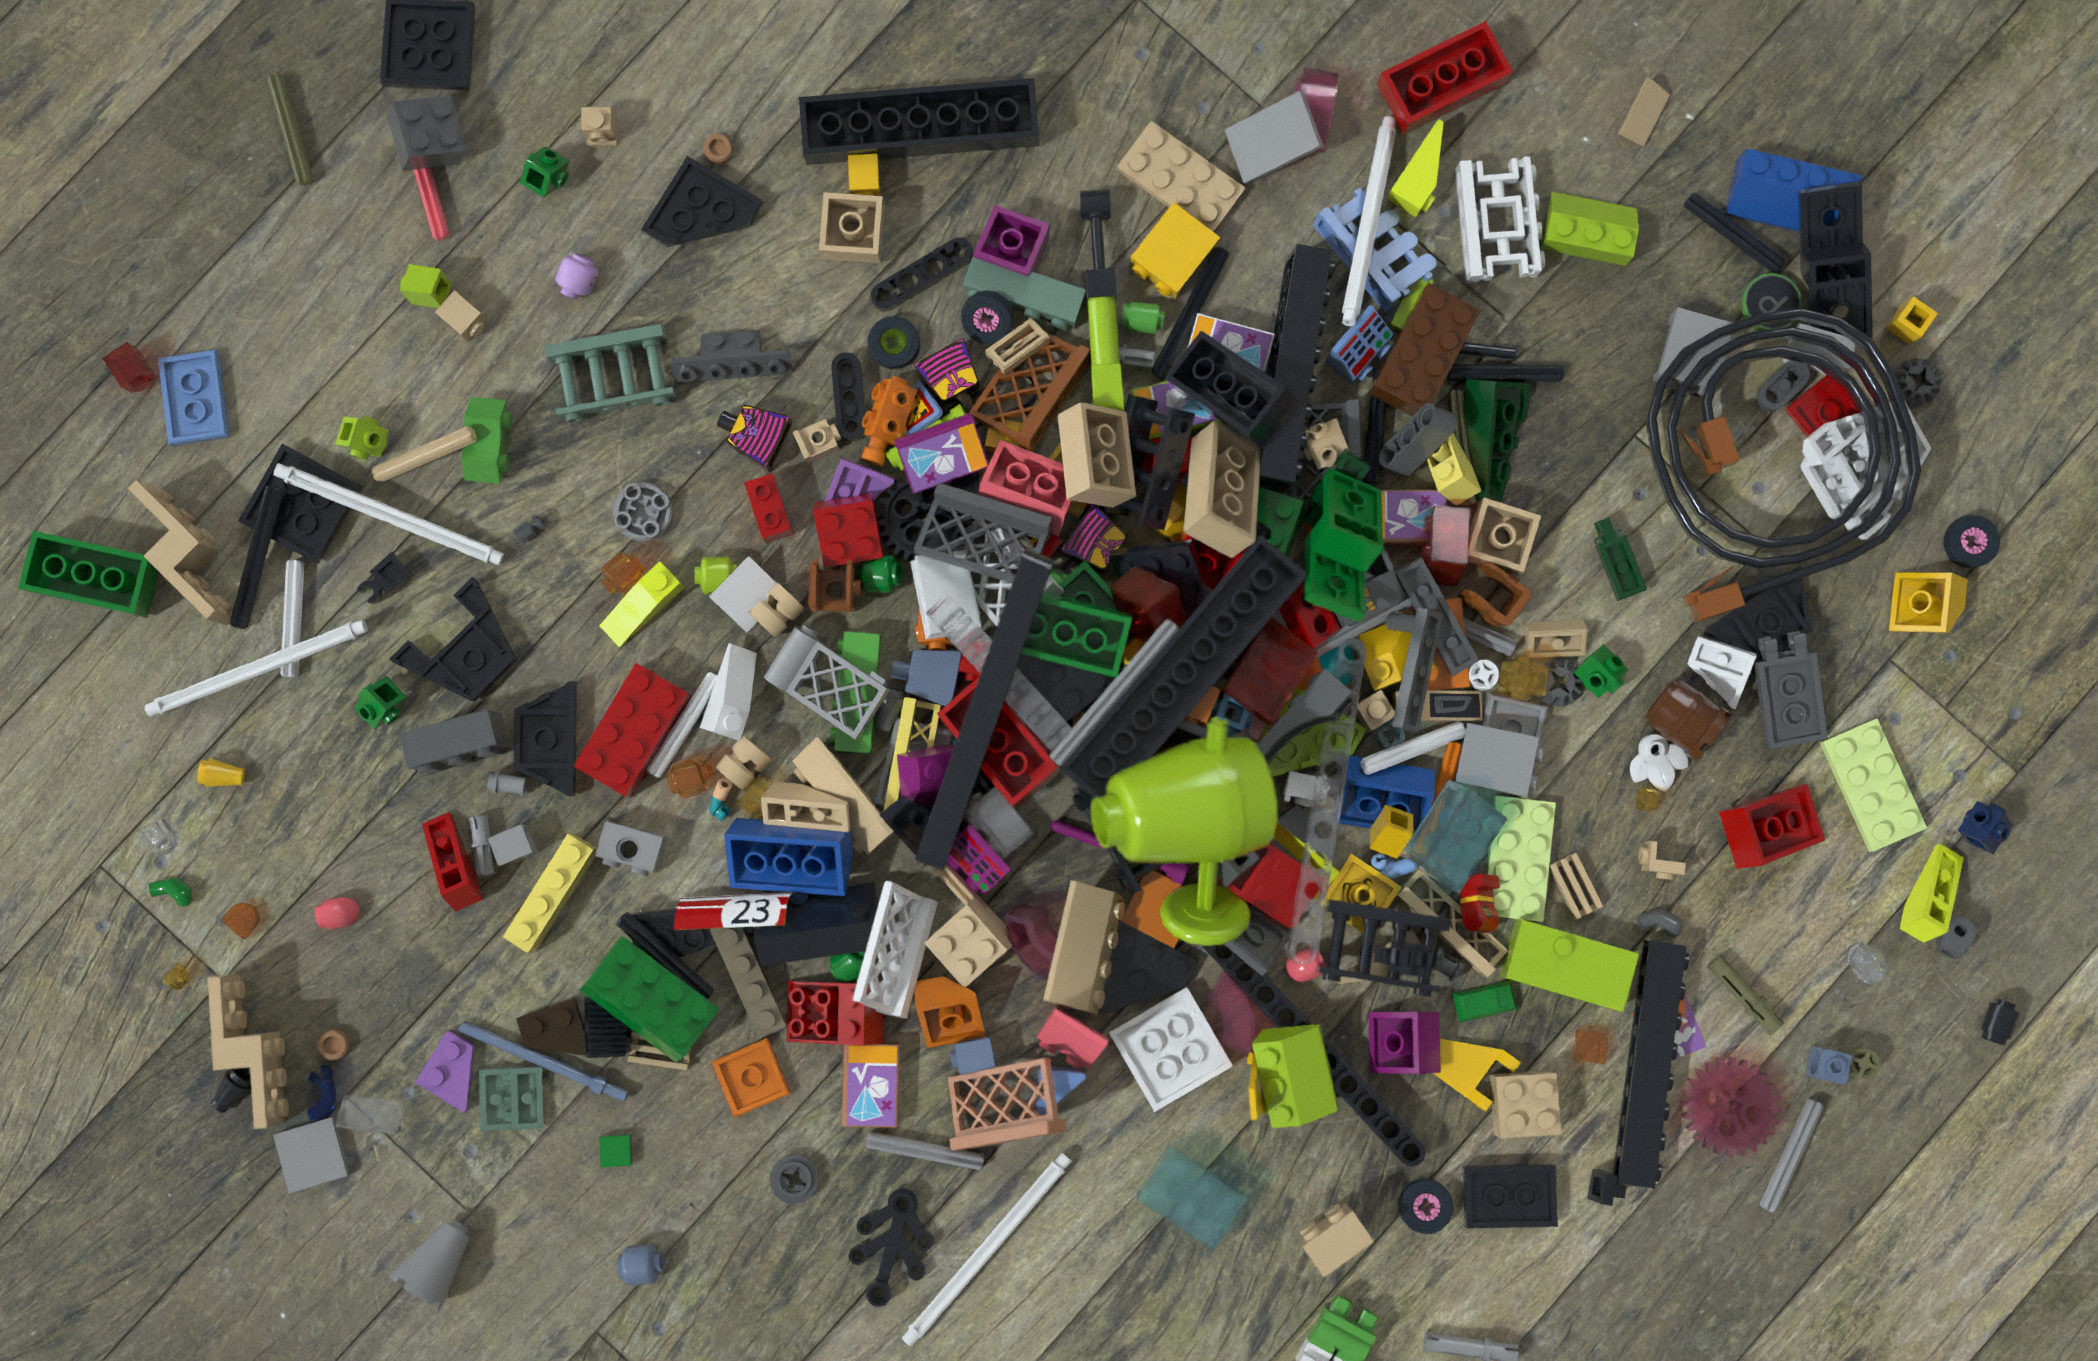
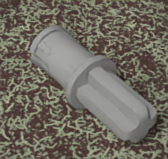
M1124 345V348L1119 347L1121 368L1125 369V366L1153 368L1155 352L1130 349L1127 345Z
M476 816V819L471 817L469 822L471 824L473 844L470 845V848L474 849L477 875L490 876L495 873L493 852L488 840L491 837L489 816Z

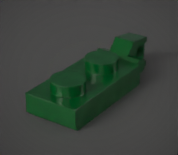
M1345 448L1331 469L1361 481L1371 466ZM1323 479L1310 495L1307 501L1309 507L1303 515L1304 521L1313 528L1323 516Z
M1609 517L1595 522L1594 525L1598 534V538L1594 539L1595 547L1616 600L1620 601L1646 591L1647 587L1626 535H1623L1620 529L1614 530Z

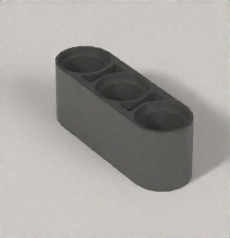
M1425 404L1382 447L1379 453L1380 465L1405 476L1412 474L1452 435L1457 425V416L1433 404Z

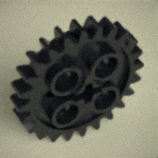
M905 474L906 482L903 484L897 479L894 480L897 486L896 490L886 489L890 498L880 499L886 507L885 509L877 510V513L884 517L883 520L878 521V526L885 529L880 533V537L889 539L885 544L888 549L895 548L893 554L898 558L904 554V560L910 563L913 557L919 555L914 553L916 542H911V536L914 532L922 530L925 523L921 521L923 520L922 514L929 513L932 504H927V498L935 492L937 486L913 494ZM954 479L943 484L954 487L956 481ZM961 485L954 487L964 490V488ZM912 505V510L908 515H900L903 506ZM940 508L935 517L938 524L942 519L947 518L950 521L954 519L951 512ZM970 519L963 522L962 525L963 527L972 525L973 521ZM908 524L904 529H901L902 525ZM958 525L943 531L948 543L963 536ZM936 534L926 539L924 547L936 549L944 544L939 534Z

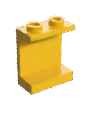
M1173 202L1130 257L1131 270L1143 280L1148 278L1155 283V289L1167 298L1172 296L1174 299H1177L1184 284L1209 253L1212 254L1214 248L1219 245L1220 237Z

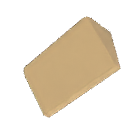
M1647 77L1617 134L1644 147L1670 94L1655 81Z
M1583 620L1526 622V657L1586 656L1588 628Z

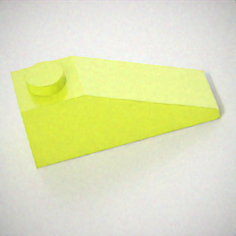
M1440 119L1437 120L1387 197L1388 200L1414 217H1417L1421 209L1427 212L1436 198L1432 193L1437 185L1444 123Z
M659 561L633 586L599 626L621 648L678 595L685 586Z
M1940 843L1934 847L1905 903L1899 929L1923 943L1948 932L1964 857Z

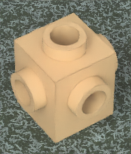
M1337 418L1326 423L1315 424L1309 430L1303 432L1307 433V443L1304 449L1308 461L1314 459L1318 470L1324 467H1331L1345 448L1349 450Z

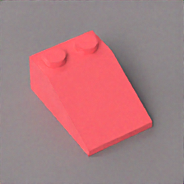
M1057 1005L1054 1006L1037 1034V1038L1041 1040L1039 1046L1052 1054H1055L1056 1050L1067 1056L1065 1061L1077 1069H1081L1082 1066L1089 1069L1109 1042L1105 1034Z

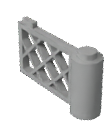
M803 624L801 628L795 626L764 675V678L779 689L786 691L855 740H859L890 691L885 686L888 681L874 671L868 675L825 646L816 638L818 632ZM823 652L829 656L831 668L817 672L816 660L820 653ZM836 661H837L839 664H841L842 666H838V667H837ZM848 669L852 672L854 684L840 688L838 672ZM832 673L834 689L821 692L819 676ZM859 677L863 679L865 682L860 683ZM812 678L815 694L804 696L798 692L802 682ZM872 685L879 690L872 702L863 703L861 687ZM855 689L858 705L844 708L841 692ZM835 694L838 710L827 712L824 710L822 697ZM859 710L860 722L855 730L847 725L845 713ZM839 714L840 720L834 717V715Z

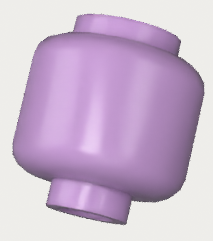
M573 253V256L564 257L555 277L556 283L562 287L561 293L573 299H577L579 295L588 296L592 292L599 275L598 269L594 266L596 262L577 253Z

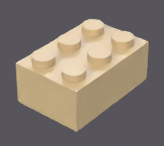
M1080 402L1058 414L1067 500L1113 508L1136 497L1126 412Z

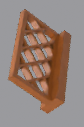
M1031 329L1030 331H1028L1027 333H1025L1023 336H1021L1020 339L1025 338L1027 335H1029L1030 333H1032L1034 330ZM1048 332L1046 333L1050 336L1049 344L1051 345H1045V347L1027 359L1029 369L1014 373L1011 370L1009 374L1004 375L999 368L969 412L975 421L1020 444V448L1031 452L1091 364V349L1082 344L1077 348ZM1063 350L1070 354L1066 361L1054 363L1051 352ZM1047 354L1050 364L1033 368L1031 357ZM1052 371L1053 381L1039 386L1036 375ZM1032 376L1035 387L1018 390L1015 379ZM1012 381L1014 392L997 394L996 387L999 383ZM1037 394L1039 401L1036 406L1023 408L1020 397ZM1016 398L1019 410L1003 413L1000 402ZM996 403L999 414L989 417L979 413L983 406ZM1022 417L1023 425L1018 432L1006 426L1005 420Z

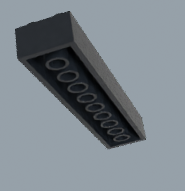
M1260 535L1059 768V771L1091 799L1094 800V798L1106 796L1107 785L1111 778L1131 766L1150 759L1308 574Z

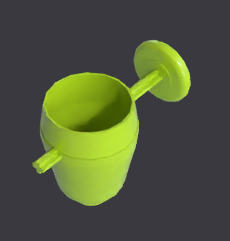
M1218 717L1212 718V722H1209L1208 738L1192 740L1189 743L1177 746L1115 774L1107 785L1106 796L1094 798L1091 807L1094 831L1101 846L1104 848L1116 846L1127 860L1139 862H1200L1198 883L1187 884L1174 889L1164 898L1160 909V916L1164 927L1174 937L1187 943L1203 946L1222 945L1237 939L1248 928L1251 917L1247 902L1228 888L1216 884L1218 862L1234 860L1236 857L1266 847L1274 838L1277 824V802L1273 780L1265 758L1258 746L1248 737L1227 738L1228 722L1226 720H1219Z

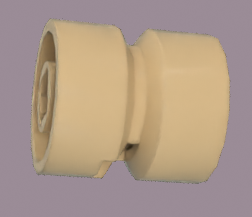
M778 582L766 594L767 600L759 601L749 611L775 638L787 628L786 622L788 620L794 621L805 609Z
M742 735L740 741H737L732 746V755L726 754L715 767L745 792L755 781L754 774L762 772L772 759L752 741Z

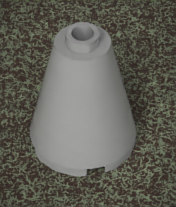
M453 1219L451 1224L444 1221L392 1271L389 1278L395 1283L399 1281L404 1285L403 1288L431 1306L434 1304L440 1310L446 1300L470 1240V1237L466 1235L469 1229Z

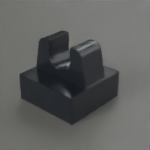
M1592 1169L1587 1199L1599 1204L1613 1206L1614 1197L1625 1198L1627 1186L1616 1183L1617 1175Z

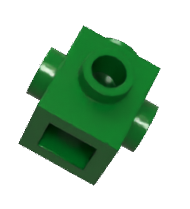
M544 146L536 153H530L526 158L520 184L545 198L557 188L561 189L568 179L566 171L569 160L560 156L555 150Z
M1603 643L1585 658L1573 673L1583 682L1586 689L1593 692L1599 698L1607 691L1613 694L1624 684L1621 678L1628 671V668L1624 665L1621 658L1613 654Z
M386 676L374 684H368L359 692L360 699L354 709L375 730L384 723L388 726L401 715L399 710L407 696Z

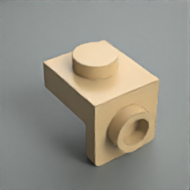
M1645 841L1644 846L1640 847L1638 862L1642 864L1641 871L1655 872L1657 879L1675 880V875H1685L1686 863L1656 859L1657 841Z

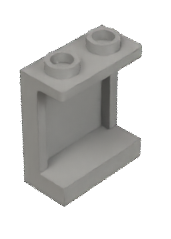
M1677 307L1670 314L1667 325H1670L1660 365L1658 371L1653 376V381H1658L1684 347L1717 328L1732 324V322ZM1731 335L1719 339L1687 357L1666 383L1665 389L1677 390V387L1682 384L1699 360L1730 342ZM1726 355L1704 368L1688 389L1689 395L1697 398L1703 397L1707 381L1721 363L1725 361Z
M1467 723L1455 783L1527 798L1528 792L1535 793L1538 775L1532 774L1534 763L1541 764L1544 746L1538 745L1540 737Z

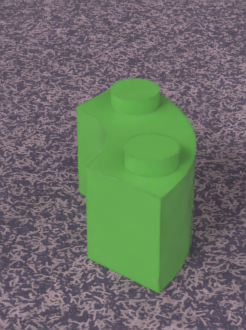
M471 397L464 415L465 427H472L475 430L477 440L463 448L461 462L464 480L500 484L503 472H508L510 459L509 455L506 454L508 430L512 428L513 416L512 413L507 412L506 400Z

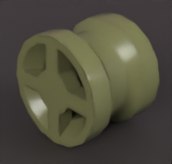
M1852 1047L1845 1052L1852 1055L1849 1069L1850 1075L1867 1079L1877 1074L1880 1068V1060L1874 1051L1862 1047Z

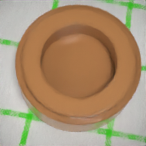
M723 134L710 135L703 145L706 158L715 165H723L729 162L734 153L730 139Z
M335 1029L323 1033L318 1040L317 1047L323 1058L338 1060L347 1055L351 1044L345 1032Z

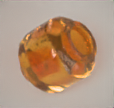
M619 552L602 566L601 571L605 578L601 582L612 595L617 591L621 595L626 596L644 576L643 572L646 568L632 552L629 554Z
M696 755L675 761L671 765L670 771L667 772V782L670 790L685 799L708 791L711 779L714 778V772L710 763L704 762L701 757Z

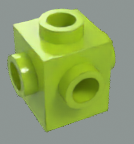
M362 415L361 419L344 416L335 445L351 450L350 456L367 461L368 456L380 458L382 452L387 447L389 430L378 426L380 421Z

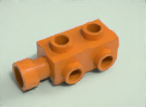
M892 376L891 379H883L881 383L875 385L871 395L872 399L875 400L872 411H867L862 420V426L866 428L863 435L871 439L868 447H865L861 460L883 467L887 457L885 454L887 445L896 446L894 440L905 436L907 430L905 425L909 414L915 408V395L917 392L916 389L908 386L909 382L907 380Z

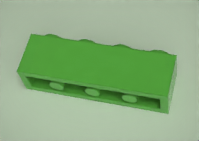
M844 631V639H838L837 654L868 675L872 671L879 674L882 636L880 634ZM850 670L838 672L840 688L854 684ZM859 677L860 683L865 682L863 679ZM872 685L861 687L863 703L872 702L878 689ZM855 689L841 692L844 708L858 705ZM836 698L833 699L832 711L838 710ZM859 710L845 713L847 725L855 730L860 722ZM876 713L859 740H855L838 727H831L830 745L835 746L834 751L838 753L872 755Z

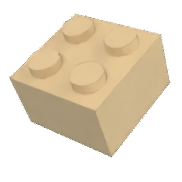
M824 192L819 252L822 259L881 263L885 214L883 196Z
M1483 498L1477 504L1461 559L1478 565L1481 562H1489L1503 571L1508 570L1518 577L1525 571L1541 515Z
M975 897L924 943L962 986L967 987L1016 941Z
M1552 1071L1489 1074L1495 1136L1503 1139L1562 1135L1557 1073Z
M1337 1203L1324 1212L1325 1218L1318 1223L1314 1221L1309 1222L1299 1230L1301 1235L1296 1237L1323 1277L1374 1243L1362 1223L1346 1203L1342 1206Z

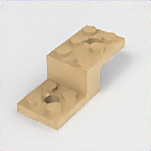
M136 480L128 489L169 529L144 557L206 619L228 625L232 615L229 611L231 605L220 595L215 597L208 590L210 584L197 574L219 552L212 544L215 542V539L203 528L199 530L193 525L192 522L195 519L183 508L178 509L171 502L174 498L162 487L158 489L151 482L146 485Z
M240 974L208 978L213 1070L250 1067L254 1129L267 1128L286 1122L285 1117L289 1113L288 1100L284 1099L283 1086H286L287 1073L285 1068H282L281 1056L285 1053L284 1039L280 1038V1031L244 1035V1029L247 1026L246 1012L242 1011L245 985L240 980Z

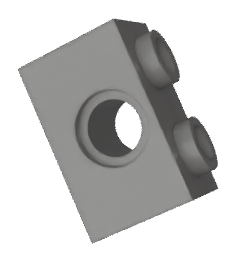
M605 821L595 856L603 858L602 864L619 868L621 863L632 866L630 872L648 876L649 871L658 872L668 838ZM630 841L635 842L638 847L637 854L633 858H628L624 853V847Z

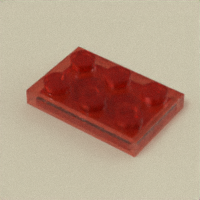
M1271 617L1254 637L1221 691L1268 726L1273 725L1318 652Z

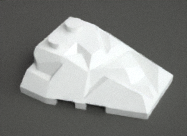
M1891 402L1889 405L1896 421L1902 462L1891 501L1868 531L1858 536L1862 540L1868 539L1887 523L1891 516L1888 511L1894 501L1901 500L1904 492L1901 489L1906 483L1909 473L1903 435ZM1907 406L1916 431L1920 463L1922 465L1932 448ZM1876 407L1873 409L1876 412L1882 453L1871 492L1848 522L1845 523L1849 531L1861 523L1880 498L1889 464L1884 428ZM1861 413L1823 424L1808 436L1803 443L1802 452L1805 458L1800 468L1828 516L1833 520L1841 514L1859 491L1867 464L1869 451L1864 418Z

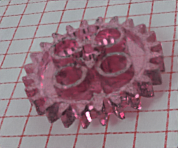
M1718 1057L1716 1058V1067L1711 1062L1706 1061V1072L1695 1069V1073L1698 1076L1697 1080L1687 1078L1692 1088L1691 1090L1682 1089V1092L1689 1096V1098L1680 1102V1105L1688 1107V1111L1681 1114V1117L1691 1119V1122L1685 1128L1689 1131L1697 1130L1692 1138L1696 1141L1704 1138L1703 1148L1709 1149L1713 1145V1153L1720 1155L1724 1149L1725 1154L1729 1157H1733L1734 1150L1736 1149L1739 1155L1745 1156V1147L1756 1152L1755 1142L1766 1145L1767 1142L1763 1135L1765 1133L1775 1134L1769 1126L1771 1123L1780 1124V1121L1773 1117V1113L1781 1112L1782 1109L1774 1106L1773 1102L1781 1097L1771 1094L1776 1084L1765 1083L1769 1074L1765 1072L1758 1074L1760 1066L1753 1064L1748 1068V1060L1741 1059L1737 1065L1735 1057H1729L1726 1065L1723 1058ZM1740 1078L1743 1084L1742 1089L1739 1093L1734 1094L1731 1084L1735 1079ZM1718 1082H1721V1084H1722V1089H1723V1092H1724L1725 1094H1723V1093L1718 1089V1087H1717V1083H1718ZM1709 1092H1713L1716 1096V1102L1712 1107L1707 1108L1704 1102L1705 1096ZM1728 1100L1735 1102V1105L1732 1106L1734 1113L1726 1111L1730 1106ZM1754 1105L1757 1115L1752 1121H1748L1746 1110ZM1737 1118L1739 1119L1740 1122H1742V1124H1743V1126H1744V1130H1743V1131L1740 1130V1126H1739V1123H1738V1121H1737ZM1727 1119L1730 1123V1130L1728 1133L1721 1135L1719 1125L1723 1120Z

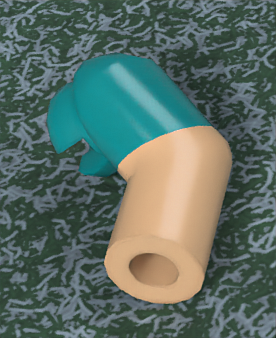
M728 778L718 780L709 807L711 816H716L720 821L725 820L730 814V808L724 805L732 788V782Z

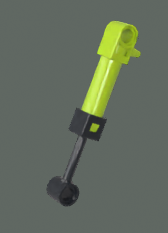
M1110 190L1080 191L1081 221H1091L1094 269L1085 271L1093 405L1124 411L1116 311L1115 269H1105L1102 221L1104 219H1111Z

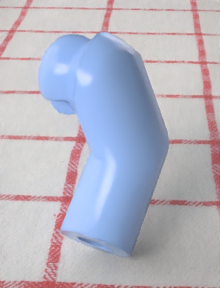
M1378 853L1371 859V867L1391 880L1416 870L1411 856L1395 862L1384 854Z

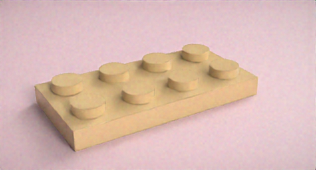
M1150 121L1116 169L1167 207H1170L1173 202L1213 232L1217 230L1246 189L1152 121Z

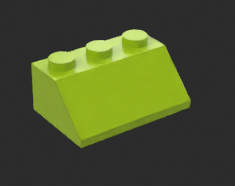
M1551 191L1539 248L1626 266L1634 257L1639 232L1637 208Z
M1320 1024L1262 1029L1252 1045L1271 1127L1302 1126L1337 1112L1339 1106Z

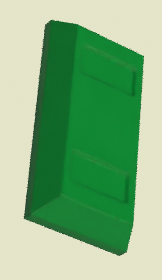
M1511 980L1452 993L1459 1023L1518 1010Z

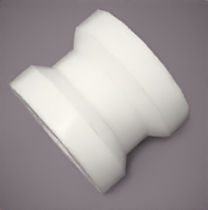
M1479 660L1469 669L1470 684L1476 690H1489L1498 681L1499 670L1491 661Z

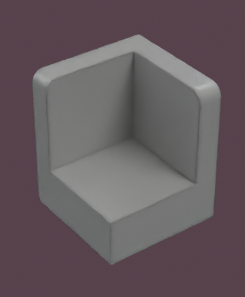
M518 825L488 839L498 866H507L539 853L528 825Z

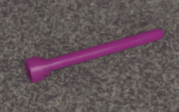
M1054 820L1051 823V828L1055 832L1106 850L1099 843L1095 833L1060 820ZM1168 862L1157 870L1167 873L1166 876L1172 878V882L1182 885L1190 862Z

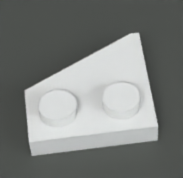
M1698 634L1687 664L1697 674H1700L1706 680V683L1727 701L1731 708L1736 709L1756 659V654Z

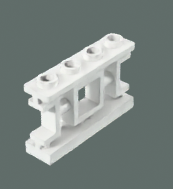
M1525 156L1521 160L1512 158L1508 163L1509 173L1484 175L1482 161L1472 163V160L1458 163L1455 169L1466 284L1478 283L1479 280H1491L1494 276L1493 266L1518 264L1520 278H1525L1526 276L1535 278L1545 267V254L1539 248V240L1542 239V225L1536 219V211L1539 210L1538 193H1534L1533 183L1536 182V167L1531 165L1530 156ZM1520 174L1522 200L1521 195L1505 197L1503 184L1516 183ZM1473 175L1475 186L1492 185L1493 198L1480 199L1477 203L1478 211H1476ZM1512 207L1515 231L1489 233L1487 209ZM1479 232L1481 244L1497 242L1498 255L1486 256L1483 259V269ZM1526 233L1527 253L1510 254L1509 241L1522 240Z

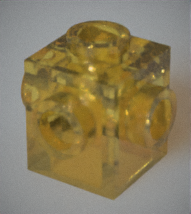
M1515 657L1513 662H1502L1498 691L1509 693L1510 699L1528 701V697H1546L1549 667L1532 664L1533 659L1527 657Z

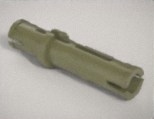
M1722 954L1715 957L1707 965V968L1713 972L1746 1008L1744 1012L1748 1016L1752 1015L1769 1035L1782 1027L1784 1021L1766 1004L1767 1000L1765 997H1759L1723 958Z

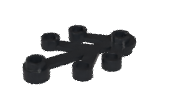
M899 1188L893 1191L888 1198V1205L870 1216L864 1215L860 1217L856 1225L860 1234L869 1235L873 1232L876 1225L893 1217L889 1230L864 1245L853 1246L849 1252L851 1263L860 1265L865 1262L868 1256L885 1247L877 1280L870 1284L866 1294L868 1302L875 1307L885 1306L891 1298L892 1291L888 1282L897 1251L907 1266V1274L912 1280H920L926 1273L924 1263L917 1260L902 1234L904 1221H906L916 1237L915 1244L918 1249L922 1251L929 1250L933 1245L934 1238L930 1232L925 1231L915 1211L918 1207V1199L915 1193L907 1188ZM906 1198L909 1202L908 1207L900 1208L897 1204L898 1199ZM861 1221H870L871 1229L863 1230L860 1226ZM922 1235L928 1236L930 1244L922 1246L919 1243V1237ZM861 1250L864 1254L863 1259H854L853 1251ZM914 1265L920 1266L922 1274L919 1276L913 1275L911 1268ZM877 1287L883 1288L885 1296L882 1298L876 1297L874 1289Z

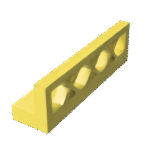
M904 697L883 811L901 797L897 755L911 752L909 750L910 742L919 735L928 744L927 748L934 747L939 721L937 713L941 710V705ZM917 707L934 710L932 722L923 729L915 721ZM914 725L917 728L918 732L912 736ZM928 729H930L929 739L924 734Z

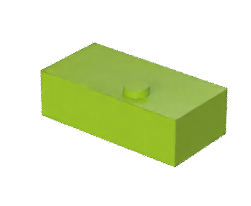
M1515 919L1507 947L1508 951L1505 954L1499 977L1611 1010L1624 1012L1639 953L1523 919Z

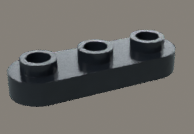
M844 352L838 354L831 364L836 425L840 436L844 440L854 442L863 438L866 429L862 426V420L866 414L862 368L859 359L854 354ZM850 365L852 371L849 374L842 373L843 366ZM853 394L855 399L853 402L847 403L844 401L845 396ZM849 423H856L858 425L857 430L854 432L848 431L847 426Z

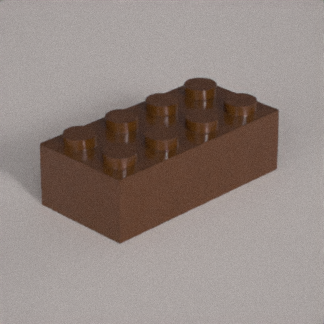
M1428 282L1414 303L1368 393L1410 416H1413L1425 404H1433L1481 310Z

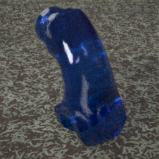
M327 1065L321 1066L323 1072L322 1079L314 1071L309 1075L310 1083L319 1085L322 1091L321 1098L318 1099L315 1106L307 1111L308 1118L315 1122L330 1116L336 1099L337 1091L335 1090L333 1070Z

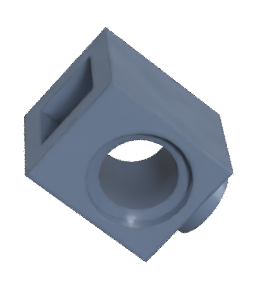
M991 1036L955 1043V1050L950 1051L953 1069L958 1068L960 1075L996 1068Z
M1811 1046L1805 1076L1847 1085L1852 1055Z

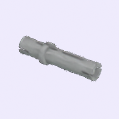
M1425 1332L1424 1352L1480 1358L1481 1361H1517L1518 1351H1516L1518 1350V1344L1495 1342L1491 1341V1338L1483 1337V1340Z

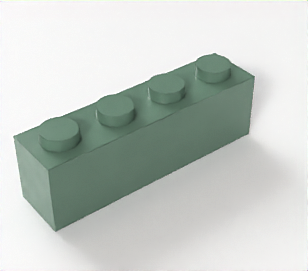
M972 257L963 283V290L965 293H968L967 297H971L976 292L986 290L997 292L1007 299L1012 309L1023 312L1024 317L1028 319L1032 317L1035 321H1039L1040 318L1051 321L1053 327L1061 330L1075 329L1086 298V289L1032 272L1027 277Z

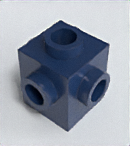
M1977 801L1973 808L1965 814L1958 832L1967 843L1994 855L2001 842L2009 837L2013 824L2005 815L2007 812L2002 807L1994 803H1990L1988 806Z

